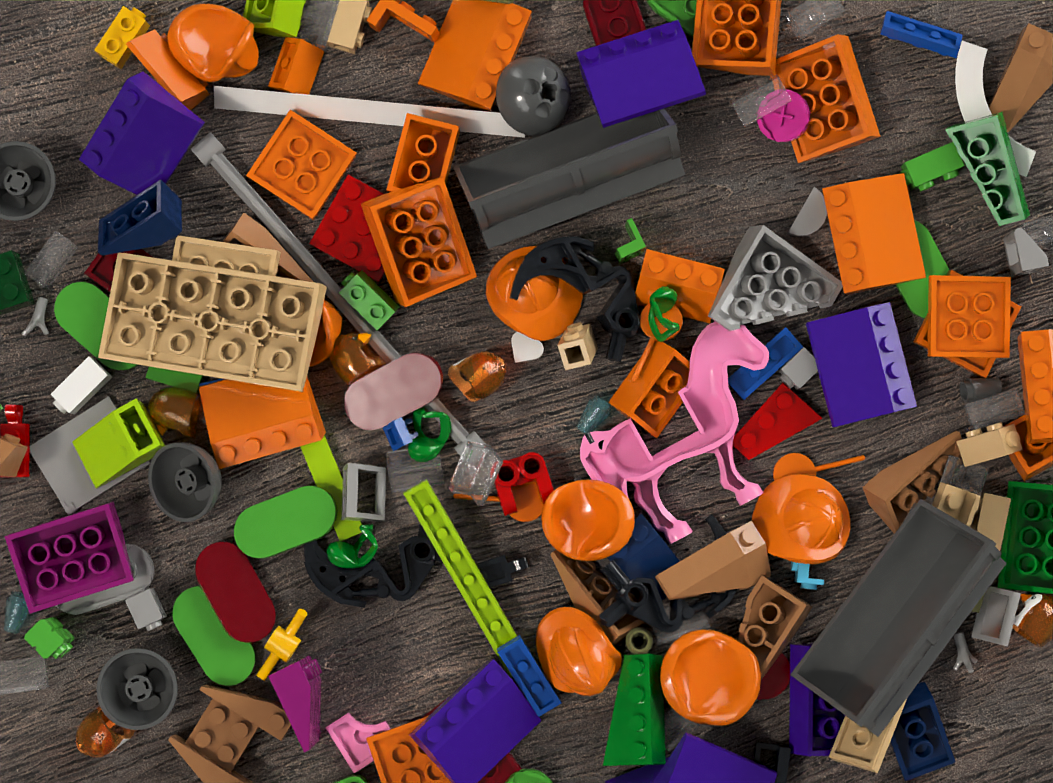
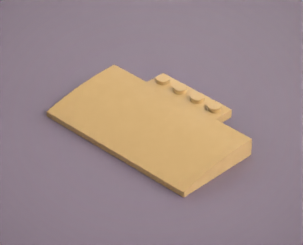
M178 235L175 241L172 260L118 253L98 358L303 392L317 337L327 286L321 283L276 277L281 252L265 248Z

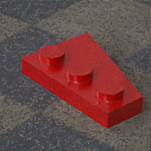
M781 383L736 433L733 439V447L747 460H750L823 418L784 383Z

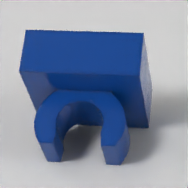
M401 417L382 427L392 451L412 443V439L418 436L417 432L409 434L406 427L413 422L412 419L403 420Z

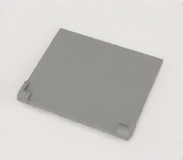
M110 396L30 446L29 452L68 515L151 463L149 460L98 489L95 488L72 442L117 409Z

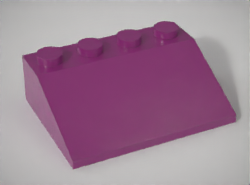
M114 501L4 536L29 614L134 581L123 530Z
M310 655L268 676L304 752L310 750L320 740L321 678L319 675L323 672L317 659L312 660Z

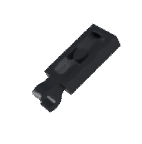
M506 555L476 563L490 588L513 581L512 572L529 567L526 556L507 562Z

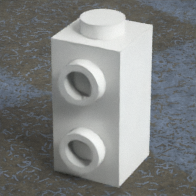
M88 356L51 393L56 399L53 404L62 413L68 412L75 415L112 376L93 357Z

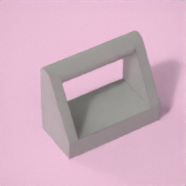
M1017 228L1004 237L1003 242L1011 277L1035 273L1049 266L1047 255L1024 229Z
M347 463L343 467L342 520L384 522L386 468ZM358 473L376 474L375 514L357 512Z
M990 586L985 592L980 611L976 615L971 637L1008 647L1021 593Z

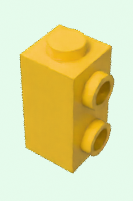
M123 6L94 51L103 59L122 69L133 53L126 43L145 34L150 27L145 20L146 15L134 7L129 10Z

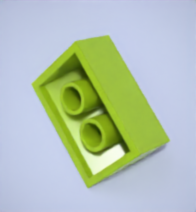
M246 0L243 17L254 23V32L277 37H297L306 0Z

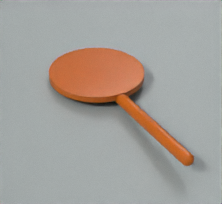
M650 304L642 310L640 315L641 329L650 339L631 377V382L637 380L654 341L657 340L651 331L648 321ZM675 305L669 311L662 314V317L678 323L680 329L666 340L675 337L682 328L683 317ZM654 317L660 334H663L668 329L660 323L657 317Z
M790 453L781 457L776 463L773 471L774 481L793 474L816 476L818 471L863 461L865 456L861 455L815 467L807 456L799 453Z
M528 482L511 488L518 511L510 514L513 519L520 522H530L541 516L544 504L541 501L536 482ZM457 493L453 495L455 499L500 502L498 496Z

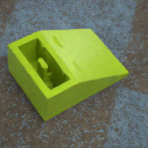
M137 398L112 411L72 442L96 489L149 461L158 450L166 446L145 405Z

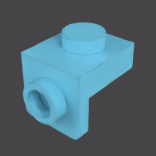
M791 561V571H795L794 582L801 583L800 588L817 590V585H824L823 579L808 578L810 564Z

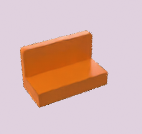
M285 37L268 87L277 91L309 95L324 50L303 39Z

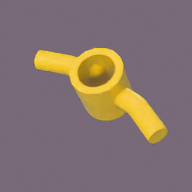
M304 609L297 610L286 630L278 626L264 646L271 653L256 674L263 681L267 679L279 659L287 663L302 640L297 638L295 634L307 616V612Z

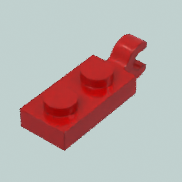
M5 405V417L8 424H0V436L4 437L5 433L20 438V444L28 447L16 477H29L30 424H22L23 405Z

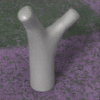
M38 297L31 321L22 332L23 336L30 333L36 326L40 327L44 335L49 334L44 320L48 299Z
M964 632L954 634L957 647V661L953 669L957 671L964 662L968 672L973 673L971 661L977 663L978 659L970 653Z

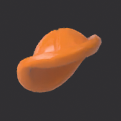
M525 246L509 252L494 265L486 282V297L495 315L507 326L531 339L546 341L558 337L564 333L567 326L574 323L581 307L583 293L560 278L537 276L529 279L524 284L518 300L510 299L513 281L524 260L523 258L532 249L537 247ZM542 257L541 262L545 263L546 259Z
M809 474L784 476L770 483L764 489V493L758 498L752 514V522L766 543L767 553L796 563L820 564L834 559L845 548L851 530L849 510L841 493L827 480Z
M696 630L679 637L667 650L661 665L660 681L664 697L680 716L698 724L724 726L738 721L752 707L760 691L761 671L755 654L733 637L714 630Z

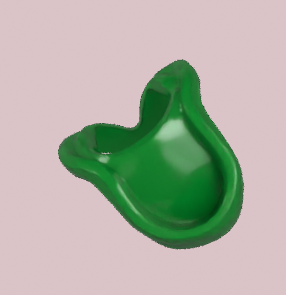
M666 286L660 287L650 296L648 321L654 337L659 342L665 341L680 329L678 323L662 317V314L669 311L675 305L678 297L674 289ZM654 317H657L660 323L668 329L663 334H660Z
M419 408L413 413V426L418 436L412 439V443H409L408 453L417 462H428L437 457L451 433V421L446 413L438 411L426 412L423 408ZM422 417H437L440 419L441 431L438 438L431 439L425 436L421 428Z
M373 524L360 525L359 528L363 534L355 545L342 541L330 543L327 548V556L330 562L341 568H359L368 564L378 548L377 540L372 534ZM368 538L372 546L364 556L358 558V552L363 542Z

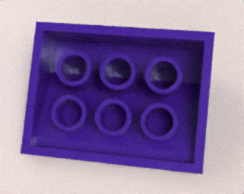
M679 20L576 52L582 78L603 128L706 95L694 57Z
M143 71L126 80L79 160L99 177L138 195L159 180L167 184L205 122Z
M890 302L806 323L832 428L917 407Z
M790 644V674L813 644ZM790 675V753L803 756H829L845 715Z
M492 659L486 661L417 726L409 736L452 783H478L542 720L513 680Z
M685 732L653 783H774L777 772Z

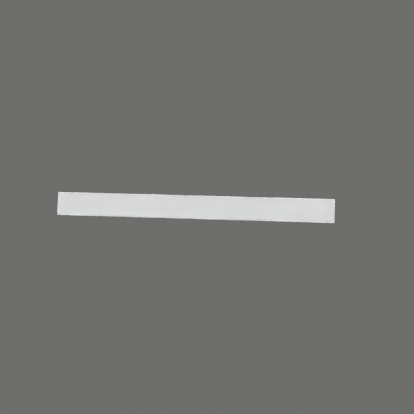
M214 86V108L279 115H287L289 110H292L301 117L404 126L406 114L410 113L459 126L460 132L525 138V134L519 133L510 127L503 119L501 113Z

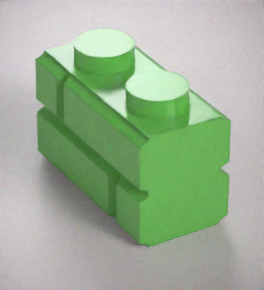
M56 617L40 619L25 634L24 639L32 647L36 646V651L43 659L51 657L58 659L59 657L63 658L72 650L73 646L71 643L75 637L67 628L63 629L64 625Z

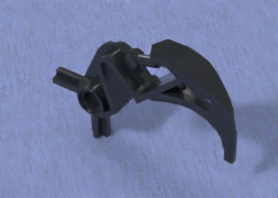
M560 237L549 240L532 249L523 258L524 260L515 275L510 299L518 300L524 284L529 279L537 276L560 278L584 295L616 278L619 281V285L597 316L603 329L611 334L606 358L610 361L621 362L627 338H631L635 334L650 338L642 331L640 326V315L638 314L631 273L622 266L612 267L609 262H602L591 254L581 251L594 252V242L580 237ZM576 255L584 258V261L597 268L596 276L587 275ZM542 257L546 259L545 263L541 262ZM620 315L626 319L627 324L625 328L619 323Z
M712 514L705 519L712 529L715 540L727 534ZM612 560L601 571L617 589L615 593L616 601L599 614L598 617L602 625L610 628L627 613L666 633L675 632L681 627L683 620H690L694 614L706 609L710 604L715 605L705 614L709 619L732 600L737 589L726 590L723 593H705L712 594L710 599L702 600L692 606H689L684 601L686 598L670 600V619H668L654 579L633 578L629 580L615 561ZM629 590L636 593L637 603L629 599Z
M420 524L418 536L414 535L398 545L406 586L401 591L380 560L372 558L368 564L359 568H341L330 562L327 554L319 547L316 540L304 544V564L308 575L316 587L327 597L340 604L365 608L366 601L352 599L354 596H362V598L379 596L383 599L391 596L397 601L410 599L415 595L435 565V562H442ZM427 543L429 545L430 553L426 558H419L417 556L416 549L419 544ZM322 566L326 567V571L324 573L320 571V568ZM341 576L346 577L345 582L340 581ZM364 576H372L379 579L377 588L361 589V591H352L349 588Z

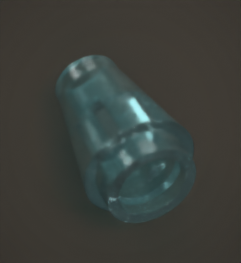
M595 395L593 399H589L576 428L584 434L593 432L611 415L610 411L613 407L603 398Z
M13 591L10 597L6 598L5 625L3 629L7 632L19 633L29 614L22 592Z

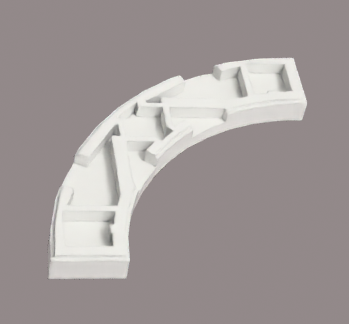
M962 40L956 63L955 84L960 111L964 121L967 122L992 115L987 104L983 88V67L988 49ZM1009 136L1018 172L1020 175L1027 177L1036 151L1023 146Z

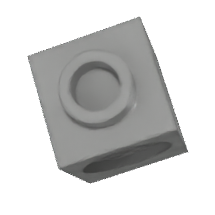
M803 347L779 370L782 374L780 380L789 389L792 387L796 390L800 389L818 371L814 356Z
M149 588L125 600L138 630L146 627L147 631H151L161 626V620L167 617L154 588Z

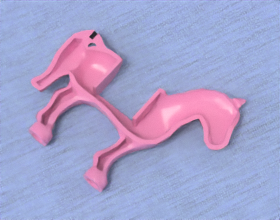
M714 321L701 331L693 345L688 383L686 387L678 392L698 429L697 432L653 456L649 453L631 418L621 422L609 431L589 432L582 439L580 460L590 478L614 485L628 498L626 481L631 482L635 487V503L649 515L655 531L664 533L669 545L693 532L687 522L677 520L666 510L659 497L658 479L669 466L683 459L703 453H714L719 466L720 483L724 489L735 493L736 500L740 506L764 493L759 484L747 481L738 472L734 463L733 439L739 417L736 403L728 388L727 366L740 365L754 371L764 369L769 360L767 347L756 339L744 324L740 325V329L728 331ZM604 440L601 450L599 449L598 443Z

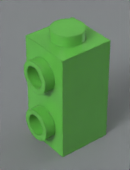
M953 142L911 159L901 166L902 171H900V174H905L907 186L909 185L911 191L919 188L920 192L935 186V180L943 177L944 181H948L960 175L958 171L965 165Z
M363 270L356 275L351 272L341 282L344 288L339 294L376 330L400 308Z

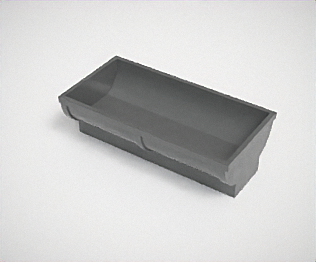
M664 108L605 128L602 127L598 114L594 113L554 128L547 133L535 135L453 166L488 249L685 175L676 135L678 129Z
M920 499L790 675L860 727H865L879 737L1007 564L1000 557L1002 553L995 547L996 543Z

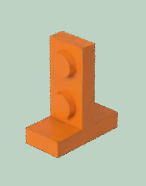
M380 0L366 20L370 28L380 33L390 16L434 43L440 35L436 27L437 23L427 15L420 17L414 13L415 9L404 1L400 3L401 0Z

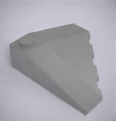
M764 225L749 226L736 248L708 317L728 331L740 329V325L750 322L753 325L773 321L775 316L783 314L789 317L806 313L808 308L816 306L820 308L830 307L843 286L839 279Z

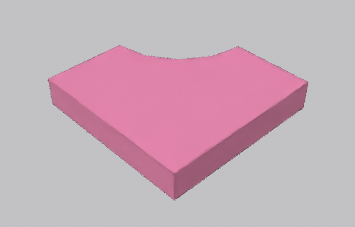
M350 713L345 714L325 727L353 773L374 761L366 738L391 729L386 721L378 724H364L357 721Z

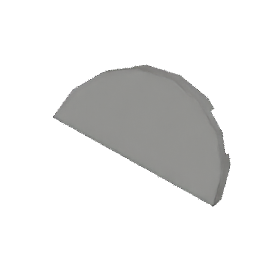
M814 187L787 234L796 237L808 236L817 232L824 224L827 209L824 196L817 188Z

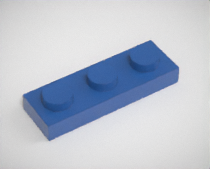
M886 11L880 32L881 35L887 36L892 40H900L915 47L925 48L938 52L940 55L953 58L958 56L963 36L962 34Z
M786 327L765 345L769 352V360L764 369L754 371L741 366L728 378V385L742 401L803 348Z
M520 635L497 648L499 656L538 717L562 703Z

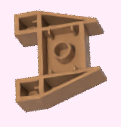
M207 684L201 686L200 691L213 699L187 741L177 734L172 735L168 741L203 783H254L234 771V768L259 728L280 741L286 737L292 726L282 705L275 700Z

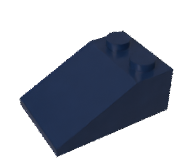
M159 180L99 220L98 253L103 256L162 245L168 240L175 239L182 232V200L162 180Z
M642 514L635 518L634 530L628 543L620 551L607 557L610 562L612 560L615 561L629 580L633 578L654 579L662 601L667 596L655 576L680 562Z
M925 681L917 684L908 696L890 741L891 748L905 781L956 762L934 698Z

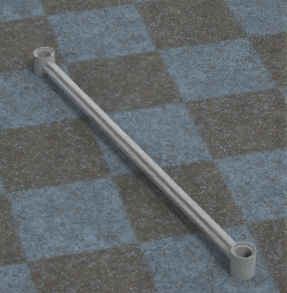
M209 132L195 144L191 151L206 167L209 164L213 166L315 283L327 286L325 295L360 334H371L368 343L384 362L388 364L400 358L401 355L379 330H376L339 294L342 290L341 287L222 154L226 149L216 137ZM438 397L424 405L428 412L438 411L449 416L451 421L450 436L458 444L454 449L469 466L490 449L474 430L469 434ZM435 417L436 421L440 424V419Z

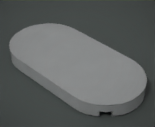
M126 544L134 581L56 605V607L68 614H83L126 600L145 591L150 586L154 577V564L150 555L137 545Z

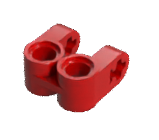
M529 452L517 458L502 460L494 467L493 482L504 516L518 512L511 488L528 482H536L543 504L554 491L545 461L538 453ZM535 461L539 465L538 472L534 474L528 473L524 469L525 463ZM502 469H510L514 477L512 480L505 482L499 478L498 473Z

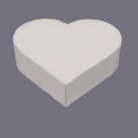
M519 332L513 334L511 343L515 363L536 360L542 356L544 347L539 340L531 339Z

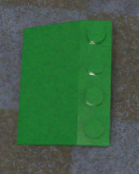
M1008 481L1007 498H1011L1001 550V558L1007 564L999 573L998 588L1053 594V485Z

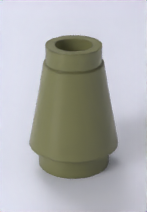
M634 628L626 636V646L633 654H645L652 647V636L644 628ZM640 637L643 640V644L640 647H636L633 643L634 638Z

